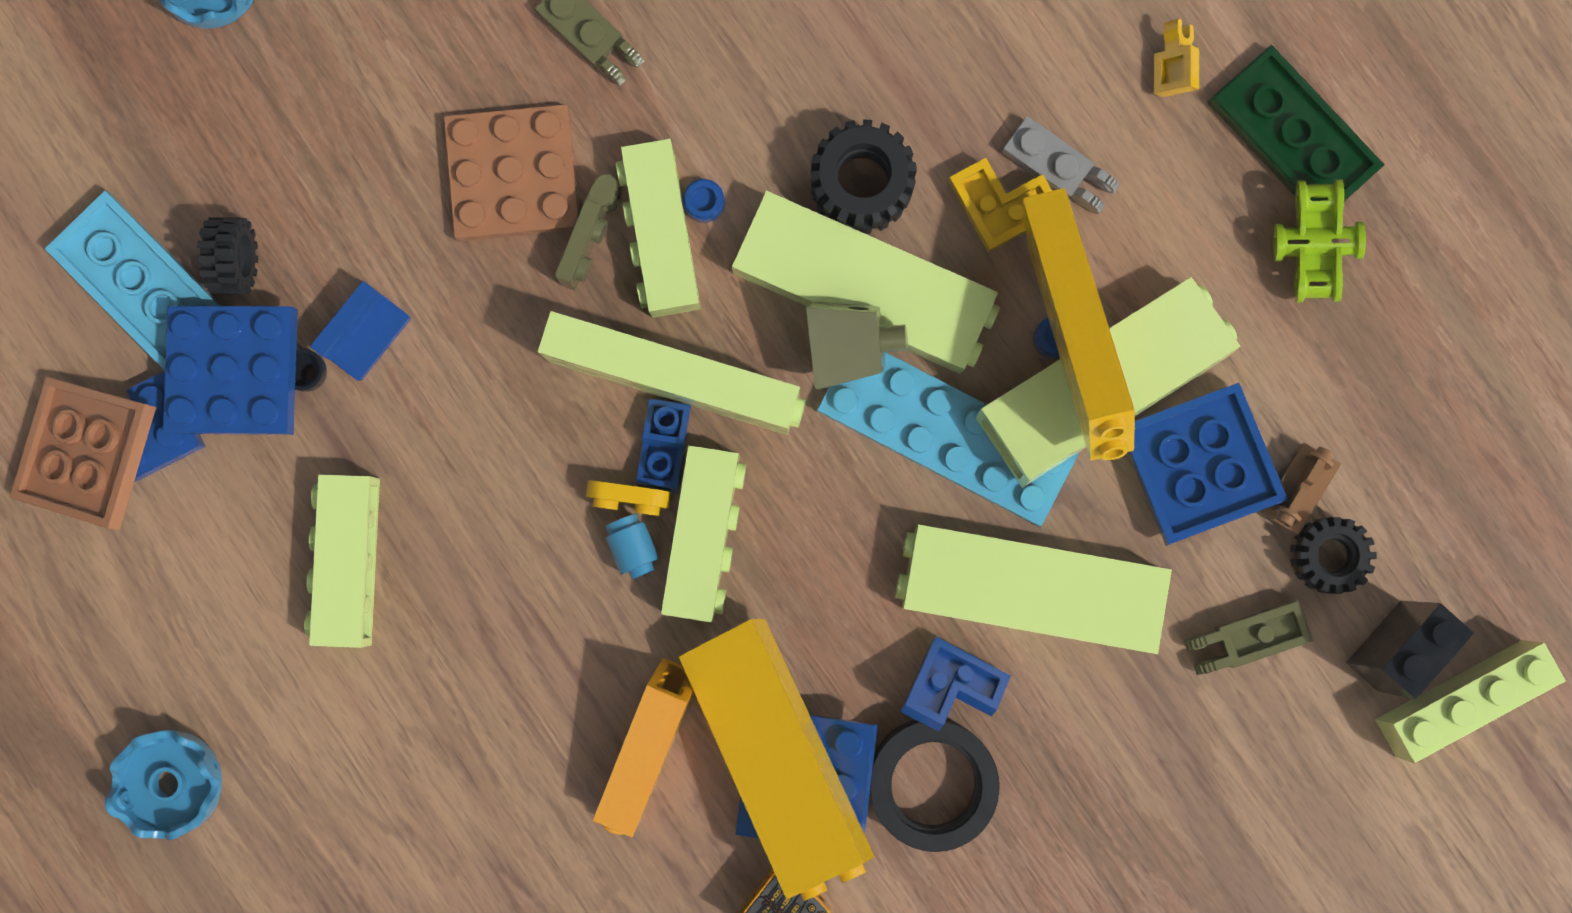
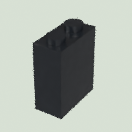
M1400 601L1346 663L1377 691L1416 700L1473 636L1474 632L1441 603Z

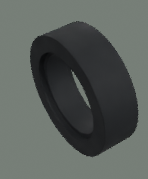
M946 719L944 726L938 732L917 720H912L893 730L877 748L873 760L870 796L879 820L888 832L900 842L922 851H949L972 841L986 828L992 819L997 807L1000 790L997 767L986 746L967 728ZM930 742L945 743L961 751L970 762L974 774V792L966 809L955 819L938 825L922 824L907 817L896 805L892 794V776L899 760L910 749Z

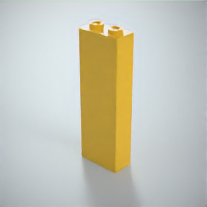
M1061 188L1023 198L1028 251L1090 461L1101 458L1103 460L1121 458L1127 452L1134 451L1135 408L1066 189Z
M750 619L679 656L786 900L798 894H801L803 901L809 900L828 890L824 883L825 881L839 875L841 882L845 883L865 873L866 870L863 864L875 858L766 619Z

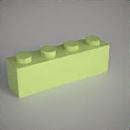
M671 139L621 147L623 160L616 161V169L620 187L627 185L630 201L623 202V210L627 227L634 226L637 242L630 243L633 266H641L644 282L637 283L640 307H648L652 318L701 310Z
M688 445L661 615L705 622H713L715 614L723 615L727 590L720 589L719 585L721 573L730 572L733 548L726 547L728 530L736 531L740 506L732 505L735 488L743 489L746 473V464L739 463V453Z
M318 475V484L313 485L311 504L313 509H316V526H312L310 529L309 548L311 551H314V564L307 574V591L309 594H312L311 611H307L304 621L305 634L310 636L309 646L354 648L372 646L380 478L370 476Z
M1520 640L1426 691L1416 700L1412 699L1378 717L1375 721L1395 757L1416 763L1566 680L1544 642Z

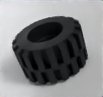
M863 119L862 126H856L854 120L845 122V129L840 131L838 127H835L829 131V138L827 140L823 138L820 141L817 153L813 155L811 162L810 184L813 201L816 200L817 209L821 215L826 214L830 219L853 229H862V233L870 234L873 228L878 227L879 231L888 227L889 222L892 220L896 222L901 217L903 210L907 208L916 183L917 167L916 162L912 161L914 153L910 145L906 147L903 145L904 137L898 131L893 136L889 133V125L881 123L880 128L873 127V120ZM856 158L870 159L878 163L885 171L887 185L882 192L868 198L856 197L846 192L838 181L839 169L848 161Z

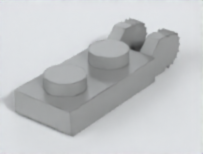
M1029 116L1024 119L1002 150L1006 157L1033 176L1038 177L1043 174L1050 188L1053 190L1065 188L1068 199L1071 198L1082 207L1097 215L1100 214L1105 205L1087 189L1078 187L1083 179L1087 178L1102 190L1112 194L1116 192L1120 185L1106 171L1093 166L1094 162Z

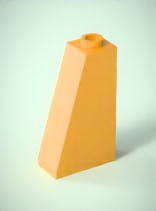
M662 658L645 688L593 818L594 822L601 824L605 830L616 835L625 834L633 837L694 693L683 666L666 658Z

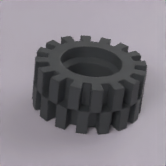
M208 217V220L203 222L204 228H201L199 232L202 241H198L197 248L200 249V255H197V262L201 263L202 266L199 269L200 277H204L202 282L204 287H207V291L210 293H249L251 287H254L255 284L253 276L257 277L258 272L255 267V263H258V256L255 255L258 244L257 241L253 240L256 234L254 229H251V222L247 221V218Z
M1341 517L1316 519L1315 522L1307 523L1304 525L1305 530L1294 537L1298 540L1297 544L1290 547V552H1295V559H1290L1291 567H1297L1298 572L1294 574L1299 580L1306 581L1305 586L1310 589H1317V592L1343 594V592L1357 590V585H1364L1368 581L1365 575L1374 572L1375 566L1370 565V560L1377 559V552H1370L1369 546L1375 544L1372 537L1364 536L1367 530L1363 526H1355L1356 521L1341 519ZM1329 539L1340 541L1347 550V562L1342 569L1336 572L1327 571L1318 560L1320 546Z

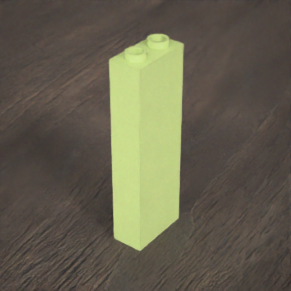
M767 190L732 265L734 275L807 307L811 302L880 307L882 326L906 324L908 335V350L906 351L958 374L964 371L966 365L974 368L984 346L977 342L983 327L991 329L1000 310V306L994 304L998 295L997 291Z
M1192 277L1109 328L1135 408V416L1220 363L1240 347L1233 326L1227 320L1221 319L1212 306L1213 300L1209 292L1203 286L1197 285ZM1061 359L983 407L976 416V420L1022 488L1086 448Z
M550 311L538 349V353L552 364L788 435L790 426L799 427L806 400L799 398V386Z
M919 524L915 525L914 533L906 532L902 557L909 558L907 575L899 573L895 598L902 600L901 608L1141 652L1158 654L1172 569Z

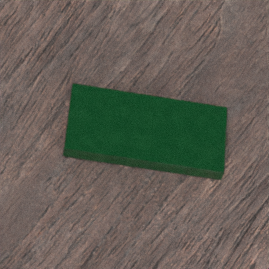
M1272 44L1207 102L1294 196L1296 194L1297 181L1304 180L1307 185L1333 184L1335 179H1342L1345 202L1385 165ZM1327 197L1310 198L1312 201L1328 200Z

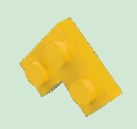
M987 158L952 175L948 180L988 253L1026 233L1023 198L1052 191L1042 174L1006 194Z

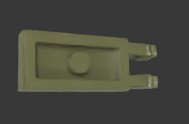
M542 0L535 8L536 13L595 69L598 67L618 86H621L626 81L623 72L607 59L615 49L629 64L637 68L644 62L641 55L623 39V35L586 0Z
M605 173L596 177L595 184L591 186L589 194L585 199L555 273L561 286L574 291L578 282H585L589 275L593 259L588 256L594 242L600 244L604 238L608 226V220L604 219L605 214L616 210L619 203L620 187L617 185L618 182L615 180V177H612L611 174L606 175Z
M1293 600L1216 626V630L1186 639L1185 643L1188 650H1199L1220 641L1224 652L1223 656L1204 659L1194 665L1196 674L1203 675L1226 667L1236 668L1310 643L1313 640L1298 600Z

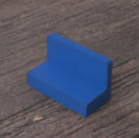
M362 281L310 347L322 357L333 361L355 380L362 381L411 318L374 287Z

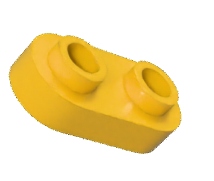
M588 480L585 497L593 498L592 507L618 510L620 502L634 504V513L659 516L660 508L669 509L671 492Z

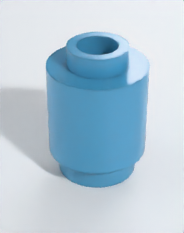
M637 514L624 517L605 526L609 535L605 539L620 575L629 573L631 580L655 570L652 563L659 560V556L645 522L640 523Z

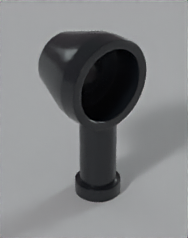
M297 341L295 390L301 392L314 391L326 381V363L316 352L302 349ZM315 367L316 374L314 378L307 380V370Z

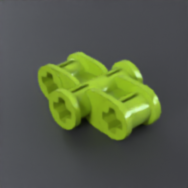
M1335 179L1333 184L1307 185L1304 180L1297 181L1295 194L1296 227L1284 228L1282 223L1275 224L1274 261H1282L1284 257H1296L1294 276L1296 303H1303L1305 299L1331 298L1333 302H1340L1343 291L1342 256H1354L1356 260H1363L1366 248L1365 223L1357 221L1354 226H1343L1344 183L1342 179ZM1321 197L1328 198V200L1325 201H1312L1310 199ZM1332 239H1349V243H1332ZM1288 240H1305L1306 243L1288 244ZM1310 282H1327V285H1325V286H1310L1309 283H1310Z

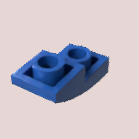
M649 399L642 435L643 445L636 487L678 494L691 405Z

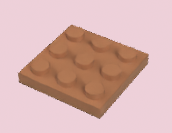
M568 104L444 116L454 238L458 242L572 231L579 217L571 117Z
M45 377L9 498L107 529L120 530L156 407Z

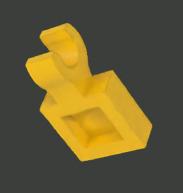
M1181 19L1164 22L1165 51L1154 53V94L1163 98L1199 90V48L1192 46L1194 40L1193 25L1182 26Z

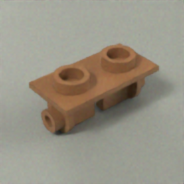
M1303 442L1280 480L1288 500L1263 509L1260 514L1298 536L1341 463L1332 459L1334 453L1321 446L1315 449Z

